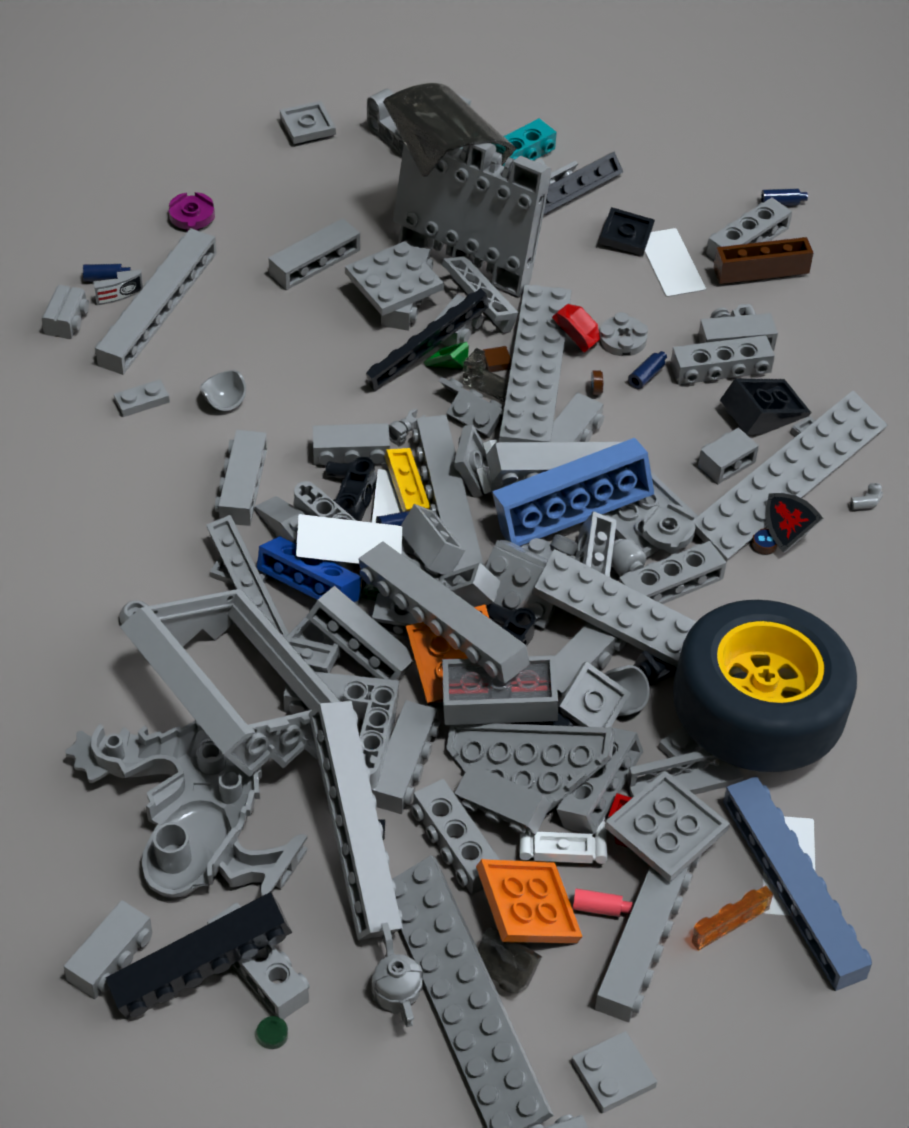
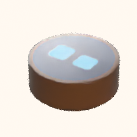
M592 370V395L603 394L604 385L603 372L601 370Z
M760 529L753 535L752 547L755 551L761 554H771L776 551L778 545L772 538L769 529Z

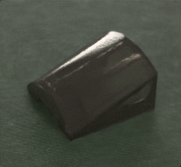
M439 83L415 85L398 91L383 101L423 177H427L448 151L457 148L491 143L496 146V152L502 154L501 166L517 149L447 85Z

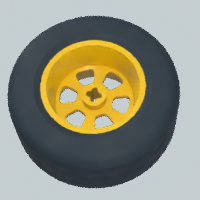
M759 599L736 601L708 612L689 630L682 645L674 678V706L678 718L688 734L698 745L716 758L736 767L752 771H790L818 761L836 745L844 731L855 698L857 671L851 652L842 638L828 624L815 615L793 605L777 601ZM739 672L747 673L744 679L730 676ZM787 690L797 692L798 695L784 698L781 694Z

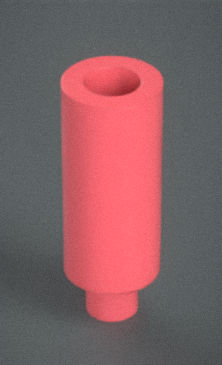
M576 888L573 910L620 917V912L631 914L633 902L622 901V895Z

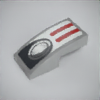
M141 269L117 272L118 279L94 281L97 305L117 302L139 293L143 289Z

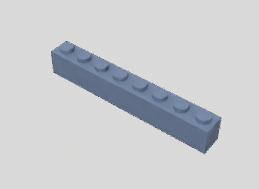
M757 776L727 786L723 800L725 807L834 990L837 991L867 979L872 966L869 952L866 949H862L852 925L847 924L842 916L839 903L829 895L824 879L821 876L818 877L810 856L804 853L799 846L796 833L790 830L785 823L782 810L779 807L776 808L771 800V794L767 786L762 785Z

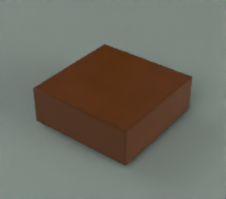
M506 346L483 349L482 356L488 372L511 369L512 361Z

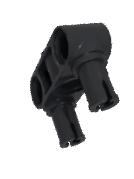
M359 457L353 460V462H349V464L328 461L325 469L326 476L343 479L340 491L333 501L355 520L362 521L367 506L371 502L377 481L372 459L369 457Z
M495 603L486 606L490 619L502 624L504 630L528 646L533 639L536 617L532 610L528 608L509 610Z

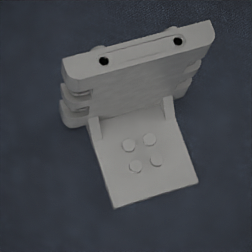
M463 97L433 119L425 116L418 119L415 123L414 133L404 139L393 222L401 225L398 244L406 241L410 246L430 249V252L433 248L441 251L444 244H447L446 255L452 258L466 256L477 268H481L484 261H486V271L493 274L491 284L519 297L524 292V286L529 285L532 278L551 178V168L523 156H519L517 159L508 157L505 165L501 166L502 154L496 152L495 145L479 138L473 142L468 140L465 142L471 100Z

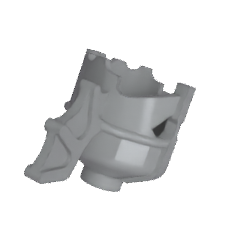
M388 922L381 923L386 955L385 958L380 960L372 975V998L384 1010L395 1014L401 1011L402 1022H405L406 1027L413 1026L412 1020H414L410 1004L417 1000L420 991H422L421 965L408 956L394 954Z

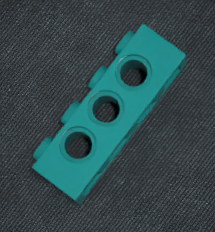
M538 118L493 141L491 144L496 146V152L502 154L501 166L505 165L508 157L517 159L519 156H523L534 161L555 150L557 132Z

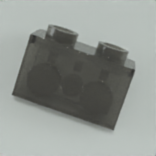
M492 926L487 928L478 947L480 956L491 979L498 982L499 987L509 993H520L528 988L542 959L541 955L519 942H502L499 931Z

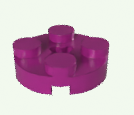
M195 192V196H187V193H182L175 196L169 203V220L175 226L186 229L187 232L190 228L199 231V228L207 226L215 219L213 201L203 193Z

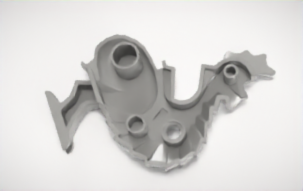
M196 720L183 728L177 726L165 733L158 731L149 734L148 728L144 725L138 731V735L130 734V731L123 727L119 734L105 736L104 727L99 724L92 737L83 731H78L76 733V742L65 751L67 757L76 759L74 764L75 770L85 771L90 783L102 779L109 773L120 778L142 777L155 774L172 775L147 792L149 803L146 805L148 821L157 826L151 834L142 856L145 881L153 891L164 897H184L198 889V887L213 885V876H216L217 872L222 874L230 887H238L251 882H261V896L271 892L275 886L281 889L308 851V848L303 846L307 840V836L304 834L293 837L286 845L271 849L247 850L240 845L238 836L243 829L247 816H251L255 799H260L259 778L262 777L261 767L250 777L223 755Z

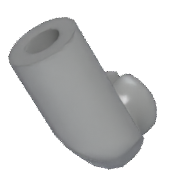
M870 483L865 496L851 497V509L858 510L876 507L883 497L881 484Z

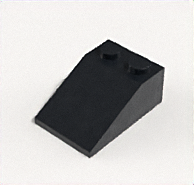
M735 378L720 399L726 408V412L734 418L739 428L746 435L765 434L806 418L812 413L785 379Z

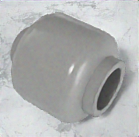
M618 539L614 542L611 567L618 575L623 576L627 572H633L644 567L646 554L632 539Z

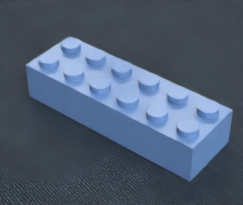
M632 438L492 491L502 535L506 540L521 546L529 543L532 539H540L584 522L593 511L604 514L654 495L648 452L636 438Z

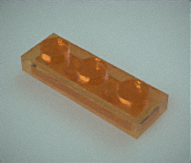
M767 886L757 891L753 889L747 892L742 900L737 903H729L723 906L718 914L713 917L702 918L694 926L691 942L699 951L770 909L773 893Z

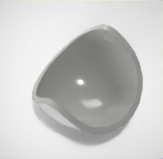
M229 370L208 378L201 384L200 390L205 400L213 408L228 411L236 408L243 401L246 394V383L239 371Z
M627 665L614 668L605 673L606 676L631 693L618 715L632 714L645 707L649 699L650 688L647 677L642 670L636 666Z

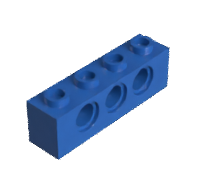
M281 536L259 546L257 569L317 600L333 586L338 588L353 602L359 600L361 576L329 560L297 557V544Z

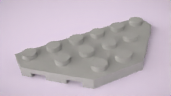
M496 723L450 725L446 749L465 772L471 763L544 795L551 803L548 810L550 811L563 798L572 793L612 759L615 731L613 728L579 726Z

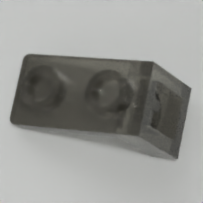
M476 348L464 361L463 383L505 402L509 380L486 370V363L484 362L485 351Z

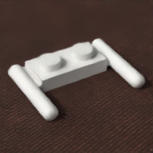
M606 815L595 832V837H593V834L537 832L536 835L531 834L529 831H526L525 834L520 833V858L522 860L534 858V861L592 863L593 860H596L600 864L606 863Z

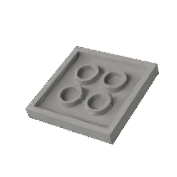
M406 241L345 266V274L382 316L444 290L443 281Z
M652 472L654 495L602 514L617 520L615 536L618 539H632L645 552L646 558L661 550L650 544L642 536L644 516L649 509L657 505L661 508L667 507L668 504H676L688 510L693 516V520L698 516ZM673 525L664 526V528L672 530Z
M663 771L605 821V828L669 882L724 835L730 826L729 822L666 771Z

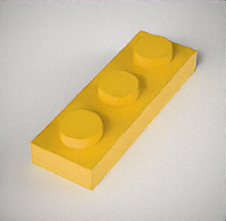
M386 449L384 457L402 512L410 511L414 504L430 510L411 449Z

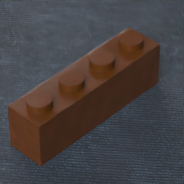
M807 237L723 246L716 248L713 268L719 284L809 274L814 252Z

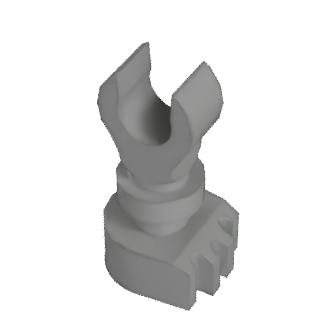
M418 409L410 410L405 419L389 424V440L398 446L405 443L407 433L411 429L416 428Z

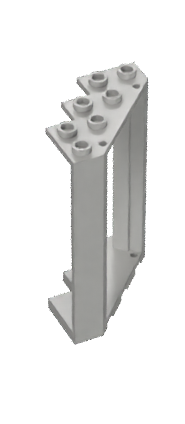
M241 589L142 607L120 626L223 755L250 777L270 758L284 768L304 749L316 760L318 759L309 712L320 703L341 701ZM235 623L310 710L247 725L185 651L183 646L202 629L216 640Z

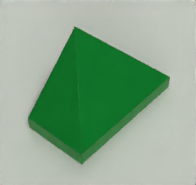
M462 342L439 349L423 363L429 367L468 370L469 345L467 342Z

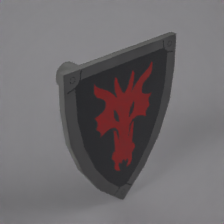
M769 493L766 505L767 525L772 538L784 553L824 519L808 501L796 495L786 493Z

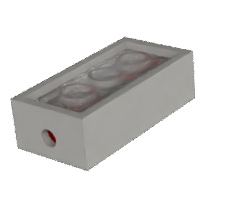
M555 655L528 656L530 665L505 684L498 678L491 677L478 663H472L469 659H442L445 725L558 721Z

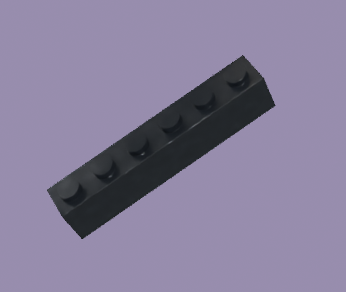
M269 892L105 977L118 1010L127 1019L138 1017L144 1014L149 1007L171 1000L176 993L186 988L198 986L202 983L203 979L212 974L225 972L235 962L241 959L252 958L258 953V950L268 945H276L282 942L292 931L278 901L272 892Z

